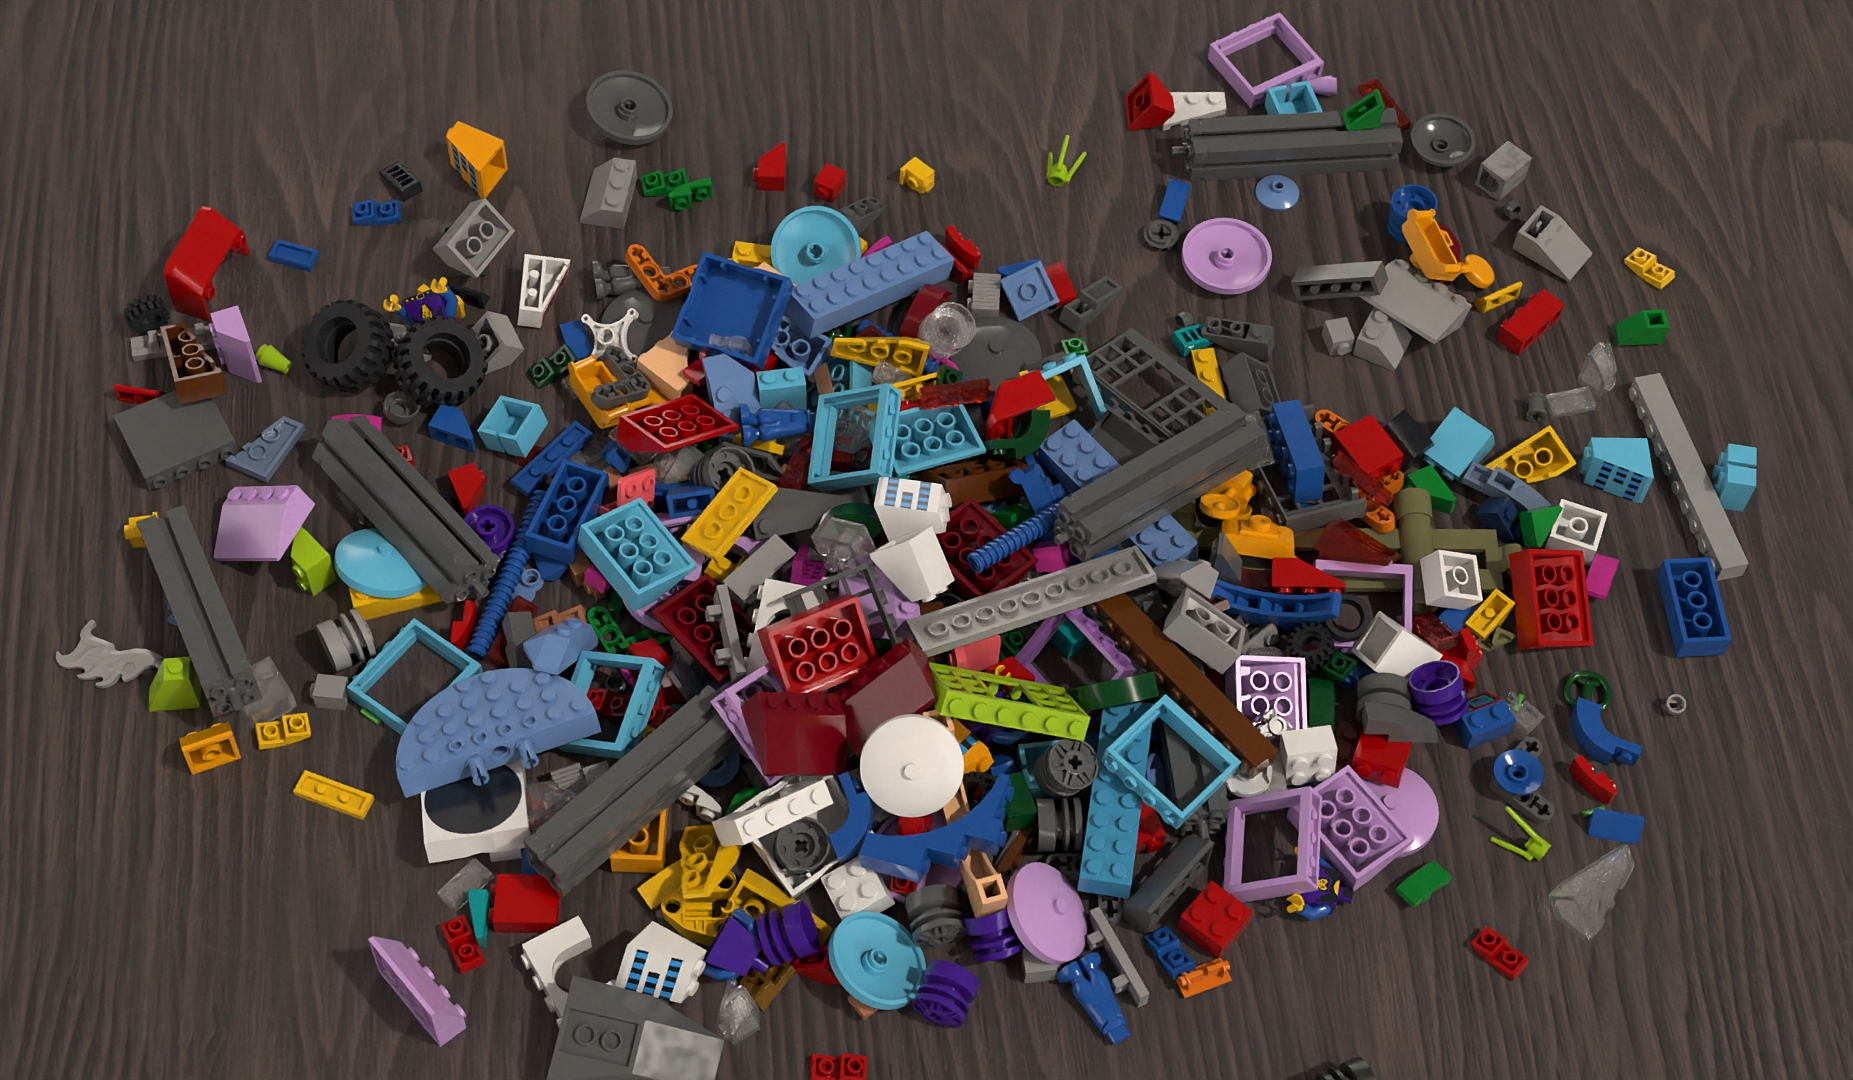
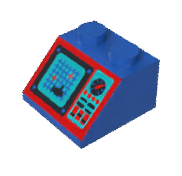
M1487 691L1468 698V711L1463 717L1451 723L1466 750L1510 734L1516 719L1504 699Z

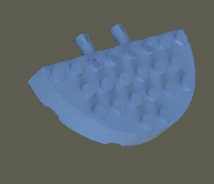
M529 668L486 671L462 679L447 687L419 709L405 728L397 748V777L405 798L472 776L475 785L480 786L482 785L480 777H482L484 784L489 781L487 770L520 759L524 768L531 769L529 760L532 761L533 767H536L539 763L537 753L602 731L591 701L580 688L565 678Z

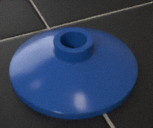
M1518 749L1505 751L1494 763L1493 773L1496 782L1502 789L1511 794L1529 795L1538 790L1543 782L1544 770L1540 761L1527 751ZM1513 774L1519 775L1520 778L1514 777Z

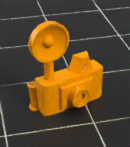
M1410 209L1408 211V220L1402 225V232L1413 252L1410 255L1412 264L1422 270L1427 278L1453 281L1460 273H1464L1472 284L1482 289L1488 288L1494 282V272L1491 266L1480 256L1474 254L1467 255L1461 262H1457L1449 247L1454 244L1448 233L1441 230L1435 218H1433L1435 216L1434 209L1425 211Z
M594 354L576 363H568L569 383L601 429L618 425L620 415L633 412L635 409L645 406L650 407L670 401L651 386L647 397L643 400L626 402L609 408L597 407L591 401L594 388L598 385L618 380L602 361L596 362ZM616 390L617 392L625 395L624 392Z
M1245 470L1207 492L1208 494L1201 496L1199 504L1201 511L1209 517L1221 520L1233 519L1238 516L1240 509H1245L1250 498L1257 492L1256 487L1251 484L1252 473Z
M1247 504L1245 509H1240L1238 516L1235 518L1221 520L1220 533H1225L1238 554L1273 559V557L1297 558L1294 551L1293 530L1276 525L1275 522H1272L1266 516H1251L1252 508L1249 504Z

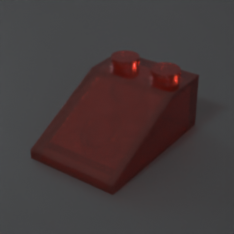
M1343 518L1328 523L1314 546L1319 551L1318 554L1324 559L1389 566L1400 560L1402 556Z

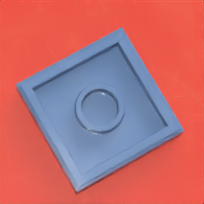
M1041 261L999 280L1018 321L1060 302Z

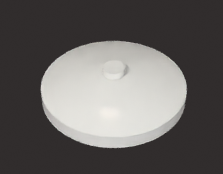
M906 714L885 721L870 734L861 752L860 775L866 792L879 807L894 815L921 817L938 811L955 796L963 778V755L956 737L945 725L927 716Z

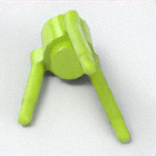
M1069 135L1065 136L1058 163L1052 166L1053 154L1052 152L1048 153L1046 179H1048L1051 185L1057 187L1063 186L1065 183L1069 184L1071 176L1087 155L1086 152H1083L1070 171H1067L1063 160L1068 146Z
M1507 806L1505 810L1531 836L1524 845L1528 850H1522L1495 837H1491L1490 841L1524 856L1529 861L1533 858L1540 861L1552 845L1538 836L1521 817Z

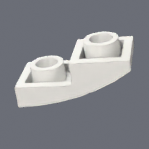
M695 785L678 798L686 805H696L697 816L704 821L713 822L722 818V810L719 804L709 794Z

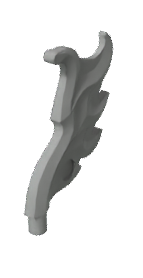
M90 620L81 630V640L73 652L68 655H61L59 651L56 652V660L61 667L85 670L84 673L77 675L79 679L93 680L102 678L103 681L96 683L98 688L113 686L120 677L124 683L131 681L150 667H156L159 670L164 660L159 654L147 649L137 648L116 651L114 644L94 637L91 634L93 628L96 627L94 620Z

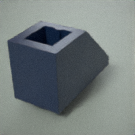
M1488 497L1476 512L1485 529L1496 530L1497 537L1507 544L1522 545L1524 541L1519 514L1510 497Z

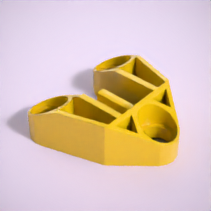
M729 871L722 881L730 879L733 882L731 887L723 889L718 885L708 897L684 899L682 885H680L661 902V911L664 919L685 939L710 946L726 918H712V904L732 896L737 887L736 876ZM669 903L680 907L676 913H669L665 908Z

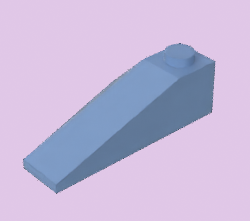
M783 315L771 350L789 368L803 366L804 375L811 378L814 375V371L823 365L831 354L832 339L823 334L809 339L791 318Z

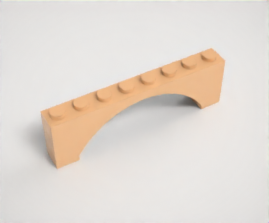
M765 261L758 267H754L782 275ZM671 334L665 339L659 340L647 353L639 356L637 368L651 386L669 400L693 393L694 383L684 378L682 370L688 367V358L692 349L676 345L671 338Z
M937 710L922 714L939 721L955 736V729L950 716L940 715ZM963 781L955 796L948 804L941 808L946 826L970 812ZM969 849L966 860H961L959 868L975 918L991 915L1005 909L1008 896L1001 874H998L993 868L985 852Z

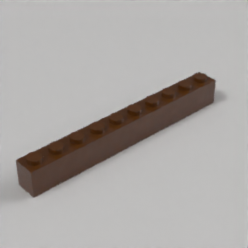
M1125 593L1085 605L1088 613L1091 616H1095L1102 623L1103 628L1117 638L1120 646L1124 650H1128L1135 657L1139 666L1145 667L1148 672H1154L1156 683L1162 685L1168 691L1170 698L1174 702H1178L1189 716L1196 720L1208 733L1241 761L1238 768L1243 773H1247L1253 779L1274 763L1278 750Z

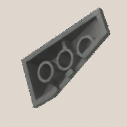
M777 487L778 491L751 522V536L755 540L772 537L774 534L780 536L817 527L824 513L835 506L844 504L843 497L841 495Z

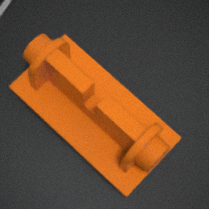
M1222 958L1199 965L1189 973L1183 972L1180 977L1175 979L1184 999L1232 981L1227 971L1230 970L1229 962L1227 960L1223 961Z

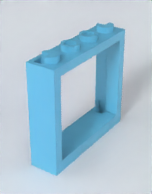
M1073 352L1063 356V361L1059 363L1052 361L1043 365V370L1040 373L1045 380L1076 366L1098 422L1106 412V408L1103 406L1104 402L1085 354L1076 355ZM1017 416L1013 417L1012 434H1014L1017 427Z
M889 383L819 395L807 484L821 492L877 484L880 477H892L902 392ZM878 403L870 469L829 476L838 410Z
M415 618L405 628L402 627L399 634L392 641H388L382 651L375 658L370 659L365 669L359 675L354 676L353 681L347 686L351 700L380 718L382 722L401 735L408 724L365 693L417 639L463 671L449 686L462 679L483 673L481 664Z
M582 650L570 682L580 688L586 695L597 666L640 670V674L615 743L579 739L557 748L563 752L621 759L641 742L666 669L654 658Z
M1166 694L1106 749L1101 759L1105 767L1121 778L1127 788L1134 790L1147 806L1154 808L1167 824L1172 825L1176 829L1236 772L1241 763L1238 758ZM1158 717L1221 772L1183 811H1180L1119 755Z

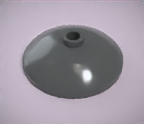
M1437 113L1424 116L1414 124L1410 134V143L1415 153L1424 161L1437 166L1450 167L1462 164L1472 156L1476 145V138L1473 130L1463 120L1449 114Z

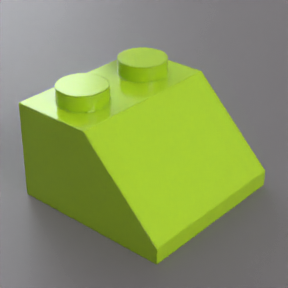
M301 526L293 539L291 559L294 566L292 570L297 576L295 581L302 591L307 590L314 597L336 581V576L330 554Z

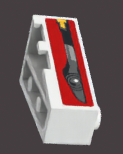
M525 254L517 325L537 328L542 326L568 277L569 259Z

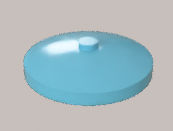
M808 206L789 214L777 227L771 243V260L774 269L782 275L789 277L796 285L861 259L862 255L860 238L853 224L840 212L823 206Z
M377 528L353 532L343 538L336 547L334 567L338 576L348 586L361 593L382 598H398L412 595L428 584Z
M862 911L847 916L834 929L828 947L829 960L835 976L847 992L868 1006L884 1010L901 1008L914 999L916 994H918V988L924 984L923 977L926 973V963L921 948L913 943L912 934L903 925L884 914Z

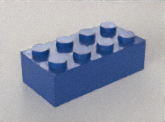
M1300 399L1272 404V413L1268 414L1271 429L1267 431L1269 444L1274 446L1275 460L1280 462V474L1286 478L1287 493L1292 494L1295 503L1322 499L1325 464Z
M563 459L525 534L527 551L573 565L581 548L577 544L580 526L596 518L599 507L602 506L610 489L608 472Z
M1711 557L1664 559L1656 575L1676 657L1724 655L1732 639Z

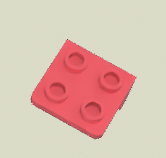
M647 468L620 478L618 481L617 501L600 506L599 516L640 497L654 512L655 470Z
M994 635L950 650L948 665L974 671H984L997 664L1001 646L1000 636ZM952 688L953 690L963 691L962 689Z

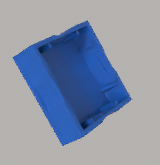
M703 251L692 279L689 296L681 308L671 338L676 345L712 356L725 353L743 366L763 371L794 285L789 277L760 268L745 267L733 260Z

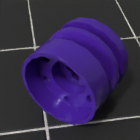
M1445 660L1431 661L1417 667L1410 674L1408 681L1415 699L1417 713L1434 721L1435 725L1455 722L1468 711L1469 702L1463 686L1462 676L1459 667L1453 662Z
M799 900L783 907V915L778 909H772L770 914L763 912L758 915L757 926L761 944L773 966L783 965L784 961L792 962L794 952L799 958L819 952L820 942L816 924L804 901Z
M1007 905L1005 909L991 915L975 918L973 911H970L962 918L967 934L979 936L970 944L971 948L977 949L973 954L977 962L1003 959L1025 948L1013 927H1010L1012 924L1008 915Z
M946 960L931 961L923 977L924 984L920 985L917 990L918 994L913 999V1008L924 1018L938 1025L950 1028L961 1027L970 1009L968 1004L973 1002L980 987V982L973 973L960 965Z

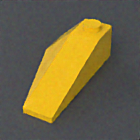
M1549 425L1485 467L1494 471L1497 466L1516 476L1526 484L1557 477L1577 463L1551 425Z

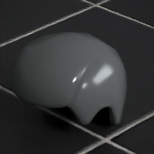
M394 391L388 394L384 400L383 412L386 418L394 424L406 425L416 418L420 410V404L418 405L417 401L410 398L411 395L402 391Z

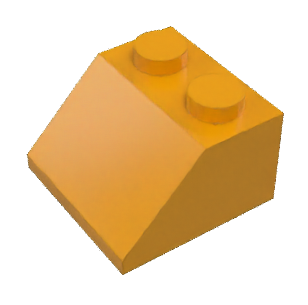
M229 722L217 723L208 729L191 732L185 737L179 738L183 754L192 775L241 758Z

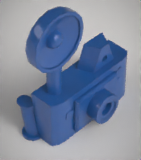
M1034 451L1030 455L1023 457L1028 467L1013 469L1008 473V477L1013 483L1022 485L1035 514H1039V512L1051 507V505L1062 500L1067 495L1061 483L1052 484ZM1053 530L1043 534L1039 538V542L1054 541L1055 534Z

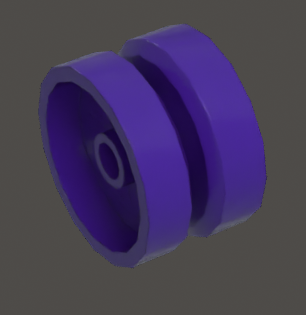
M484 505L476 507L468 512L463 520L488 545L491 552L501 559L498 564L500 566L506 561L505 557L508 554V550L512 548L511 543L516 535L513 518L507 510L499 506Z

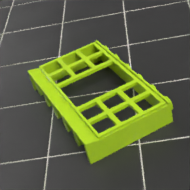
M929 662L938 698L933 703V706L940 715L1084 741L1091 717L1066 692L1064 687ZM999 684L1011 685L1009 695L1012 699H1019L1023 691L1033 704L996 698L994 695L998 691ZM949 687H951V688H956V689H962L963 691L953 690V689H950ZM972 692L983 693L985 695L975 694Z

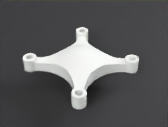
M629 309L621 320L612 324H599L593 321L588 314H584L581 317L582 322L590 326L593 331L595 344L592 354L595 355L596 362L602 359L606 347L617 346L637 366L638 357L632 354L627 346L628 327L633 320L639 317V313L635 309Z

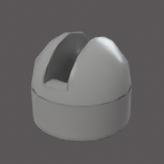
M1673 694L1665 701V709L1671 715H1679L1686 708V700L1681 695ZM1670 705H1680V708H1671Z

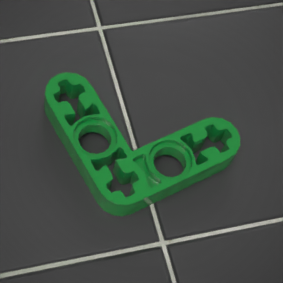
M602 606L591 608L587 614L588 624L592 625L605 653L617 654L615 648L618 647L622 655H627L628 645L642 640L653 639L652 636H654L661 647L667 648L671 645L670 641L673 638L671 634L665 638V636L660 634L661 632L650 628L625 639L608 610ZM598 615L600 618H603V627H601L600 622L594 618L595 616ZM611 632L617 637L613 641H606L603 639V636Z

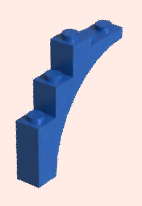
M1219 579L1216 580L1211 597L1219 595L1228 599L1230 608L1222 612L1229 617L1240 615L1242 620L1255 627L1274 623L1284 630L1295 634V628L1299 627L1302 629V624L1304 623L1309 627L1310 622L1318 623L1338 618L1342 595L1336 591L1312 595H1285L1247 589Z
M1000 773L993 788L980 804L965 816L947 826L909 836H886L868 832L859 851L861 867L920 883L923 874L928 873L931 862L958 869L961 860H966L969 849L997 855L999 847L1005 845L1007 832L1004 831L1003 825L1006 813L1005 805L1007 801L1010 802L1014 794L1010 775Z

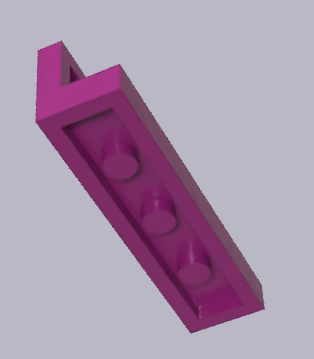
M802 543L794 557L791 574L792 584L809 586L825 579L830 563L811 561L812 544Z

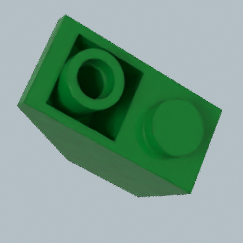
M1665 309L1642 310L1614 326L1618 346L1663 344L1670 328Z

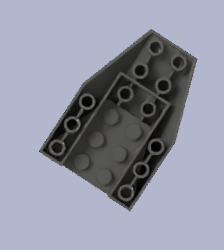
M573 976L547 1080H715L724 1040L654 996Z

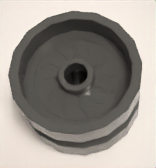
M1374 673L1364 676L1358 681L1356 686V697L1358 700L1356 704V717L1360 723L1363 724L1361 716L1364 702L1394 705L1411 710V688L1409 681L1403 676L1393 673Z

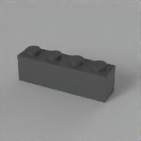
M1383 261L1300 266L1291 280V285L1297 300L1375 296L1381 294L1388 281V276Z

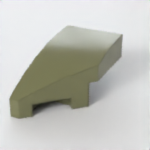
M1496 627L1484 641L1475 635L1483 653L1513 641L1516 636L1499 627Z

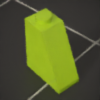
M165 658L149 688V711L200 708L201 685L191 658Z

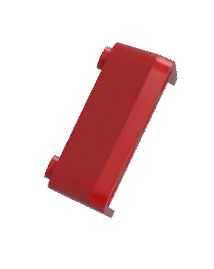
M208 206L200 208L164 268V277L175 311L208 322L211 317L207 303L215 295L212 278L229 251L246 257L250 254L244 231L214 208Z
M1039 370L1010 381L1005 380L998 385L987 420L985 441L1010 439L1013 435L1012 422L1014 416L1056 400L1055 395ZM992 451L984 453V458L999 456L992 455ZM1022 457L1015 458L1017 461L1024 462Z

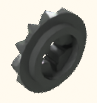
M1155 220L1146 225L1143 236L1145 243H1149L1151 249L1156 247L1161 251L1163 248L1169 250L1171 246H1176L1179 232L1172 223L1165 220ZM1160 231H1162L1163 234L1162 240H1160L1158 236L1160 234Z

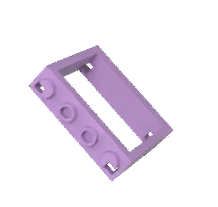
M1281 13L1266 17L1258 23L1251 24L1247 28L1216 40V42L1210 44L1208 54L1210 62L1251 109L1265 103L1268 88L1287 85V92H1289L1290 84L1321 77L1324 65L1320 57ZM1276 33L1303 65L1252 87L1226 56Z
M1315 560L1312 566L1329 575L1403 579L1402 626L1412 632L1413 565ZM1333 639L1335 650L1333 651H1341L1346 656H1353L1355 654L1351 650L1358 640L1340 642ZM1311 641L1312 648L1316 649L1320 646L1319 641Z
M770 663L765 664L710 701L762 775L763 773L742 714L741 707L744 704L736 693L764 675L767 676L777 692H783L775 674H772L773 670ZM723 699L727 702V706L722 702ZM784 776L763 777L771 786Z
M1311 786L1229 801L1230 810L1226 818V855L1223 860L1225 871L1222 888L1241 903L1318 891L1322 796ZM1300 805L1297 875L1241 884L1245 815Z

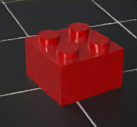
M1211 881L1180 916L1177 929L1213 957L1219 959L1249 925L1253 911L1214 881Z

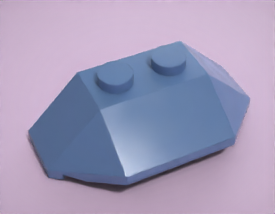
M725 353L701 358L709 399L713 408L738 425L739 404L748 405L753 414L761 408L755 376L752 371ZM740 426L738 430L717 436L719 444L722 442L734 444L732 440L741 432Z
M569 618L543 628L523 643V648L532 662L534 670L558 675L579 659L582 650L590 651L599 644V639L591 624L584 623L578 618Z

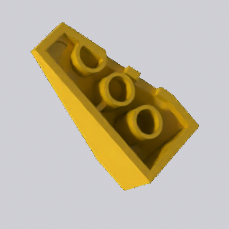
M910 337L835 338L830 356L920 377L930 344L929 342Z
M429 584L412 595L398 598L370 596L348 586L353 607L365 620L444 601L441 595L436 593Z
M713 824L686 827L679 843L682 856L680 864L683 872L681 880L684 899L708 897L736 864L743 845L721 846Z
M748 868L731 896V899L739 905V908H742L754 918L756 924L760 913L768 912L770 914L772 909H778L783 915V907L796 902L795 899L771 881ZM728 901L724 909L730 910L733 904ZM722 912L719 918H727V915ZM811 912L818 931L820 946H823L833 928Z

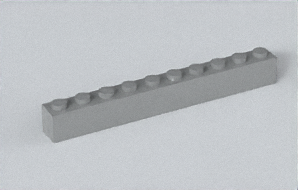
M1657 373L1634 378L1629 388V397L1637 407L1638 417L1642 419L1646 427V434L1653 442L1655 454L1663 464V472L1668 476L1672 491L1679 499L1681 511L1689 521L1690 531L1695 534L1699 551L1705 557H1711L1717 581L1742 576L1749 564L1661 374Z

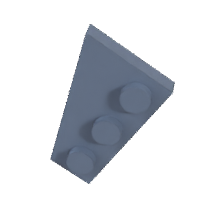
M285 416L281 417L264 430L261 437L253 443L248 442L237 455L228 457L225 460L226 464L268 483L305 431L304 424Z

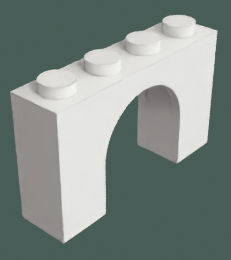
M767 578L764 585H759L757 599L761 600L759 609H754L752 623L756 624L754 633H749L747 647L751 648L749 657H744L745 677L769 663L757 630L769 626L776 617L790 613L783 595L806 586ZM819 589L801 595L807 610L823 603ZM766 675L756 680L758 682L772 684Z
M824 779L796 783L779 791L780 798L751 810L733 812L713 821L712 824L721 846L745 845L833 804Z
M579 916L522 944L524 954L521 955L523 964L527 970L532 968L535 974L532 977L537 989L539 991L544 990L547 995L544 1000L550 1012L555 1011L559 1019L556 1022L559 1029L568 993L557 986L554 981L555 974L565 961L592 948L591 937ZM614 979L606 984L615 986L616 981Z

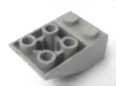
M1542 205L1518 231L1512 249L1568 282L1592 255L1590 249L1559 215Z

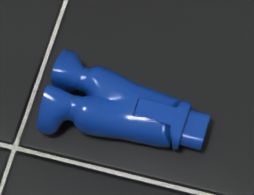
M739 404V426L743 447L750 446L755 440L768 442L782 437L812 433V430L815 428L817 412H810L809 409H806L805 412L804 409L760 408L753 414L748 405Z
M1094 952L1082 957L1079 963L1074 961L1062 968L1056 974V978L1060 983H1072V993L1076 1000L1085 1009L1103 1036H1108L1112 1045H1115L1130 1036L1126 1028L1128 1022L1124 1018L1115 999L1106 974L1098 968L1101 963V957L1098 952ZM1081 970L1087 974L1089 981L1085 979Z

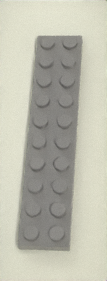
M1135 545L906 620L907 628L917 646L927 654V657H931L1157 582V577L1138 546Z

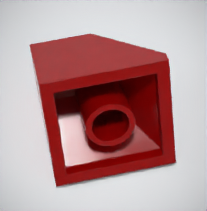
M1149 72L1125 96L1128 130L1134 131L1161 126L1175 113L1173 96L1153 72Z

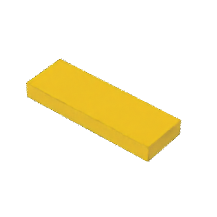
M307 770L303 772L293 790L296 796L361 820L365 818L374 801L372 794Z

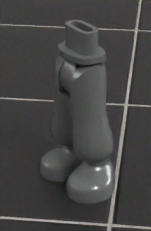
M591 261L596 299H603L607 295L618 296L628 291L645 288L629 265L614 264L608 270H604L599 261ZM657 264L665 276L671 274L669 266L660 267ZM643 270L647 276H654L652 271Z

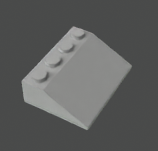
M1395 259L1385 266L1388 281L1380 295L1360 296V298L1433 344L1459 329L1472 307L1463 296L1453 294L1444 284L1436 283L1427 278L1422 271L1413 269L1407 261L1402 259Z

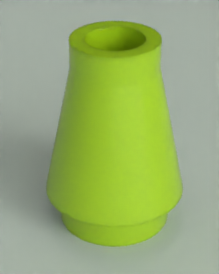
M263 344L255 357L259 365L284 374L292 366V362L286 359L272 345Z

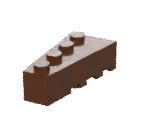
M185 323L160 327L179 404L226 395L227 391L223 372L215 366L214 360L208 357L203 346L197 343L196 337Z

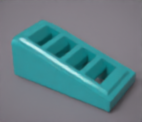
M1204 323L1173 332L1171 341L1183 357L1191 354V350L1203 349L1214 344V342L1199 335L1202 332Z
M468 889L467 895L477 944L479 948H485L489 924V908L491 906L490 895L485 889Z

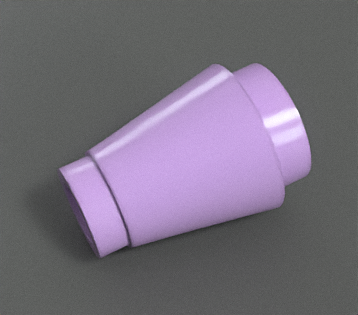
M1332 75L1306 80H1309L1316 94L1331 97V95H1336L1337 78L1332 77Z

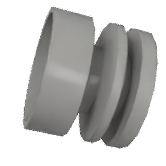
M355 608L349 610L351 622H349L344 613L340 614L342 625L340 627H337L332 619L315 625L322 646L336 672L352 666L350 656L352 653L361 662L365 660L362 649H365L370 658L376 655L372 633L365 619L360 616Z

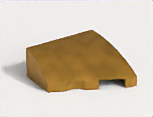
M762 947L759 954L768 959ZM785 961L783 965L777 967L773 966L770 962L763 974L750 967L747 974L740 980L737 991L747 1001L764 1012L796 970Z

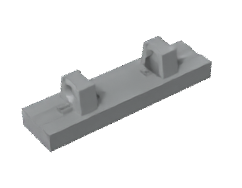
M204 323L194 324L195 328H189L196 337L197 343L202 345L205 350L216 349L209 325L204 326ZM157 330L147 331L148 335L130 338L134 362L167 356L162 333H157Z
M727 584L717 585L713 596L715 605L706 607L705 618L706 622H719L724 649L716 650L714 656L715 664L728 665L732 684H735L744 678L746 668Z
M1100 907L1090 910L1088 922L1094 933L1087 936L1086 943L1090 950L1102 946L1119 976L1112 979L1111 983L1115 994L1128 990L1137 1008L1147 1004L1149 992Z

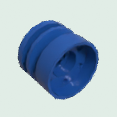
M1410 184L1400 187L1392 195L1387 228L1390 235L1396 240L1408 244L1402 232V225L1408 220L1407 213L1410 209H1416L1417 211L1434 209L1435 216L1433 218H1436L1438 200L1429 188Z

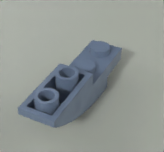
M1473 461L1462 480L1463 484L1490 497H1510L1518 512L1543 506H1552L1531 486L1497 466L1493 471Z

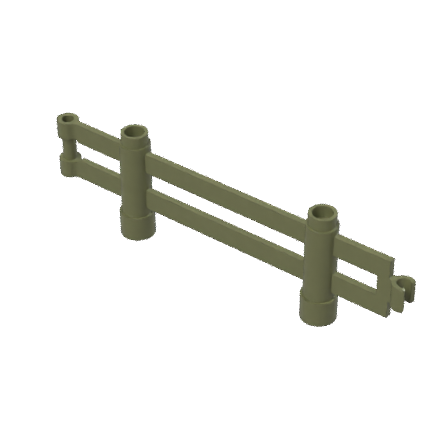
M1407 488L1393 495L1395 526L1398 529H1394L1391 532L1379 533L1373 528H1314L1294 533V551L1400 552L1401 564L1413 565L1412 614L1428 615L1438 609L1437 606L1426 605L1420 564L1421 558L1437 550L1484 553L1486 569H1478L1481 592L1492 593L1496 588L1500 592L1503 591L1502 575L1511 579L1509 554L1522 551L1520 544H1507L1503 547H1498L1496 530L1432 529L1431 496L1427 490L1422 488ZM1195 500L1170 514L1199 543L1198 550L1212 549L1214 539L1219 536L1220 527L1194 526L1196 522ZM1120 543L1118 544L1119 549H1125ZM1242 567L1240 587L1257 591H1273L1272 568ZM1331 575L1346 583L1347 592H1403V579ZM1152 583L1134 590L1162 589ZM1165 592V598L1168 600V603H1171L1172 599H1178Z

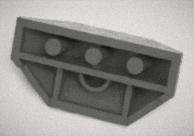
M722 442L698 457V460H700L705 455L723 447L732 446L740 448L753 461L756 475L775 484L777 487L789 489V479L775 456L765 451Z

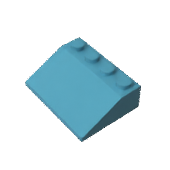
M959 396L904 410L899 413L893 473L897 477L986 453V448ZM876 418L870 421L869 439L872 445Z
M641 497L580 526L577 544L633 612L653 603L697 568V564Z

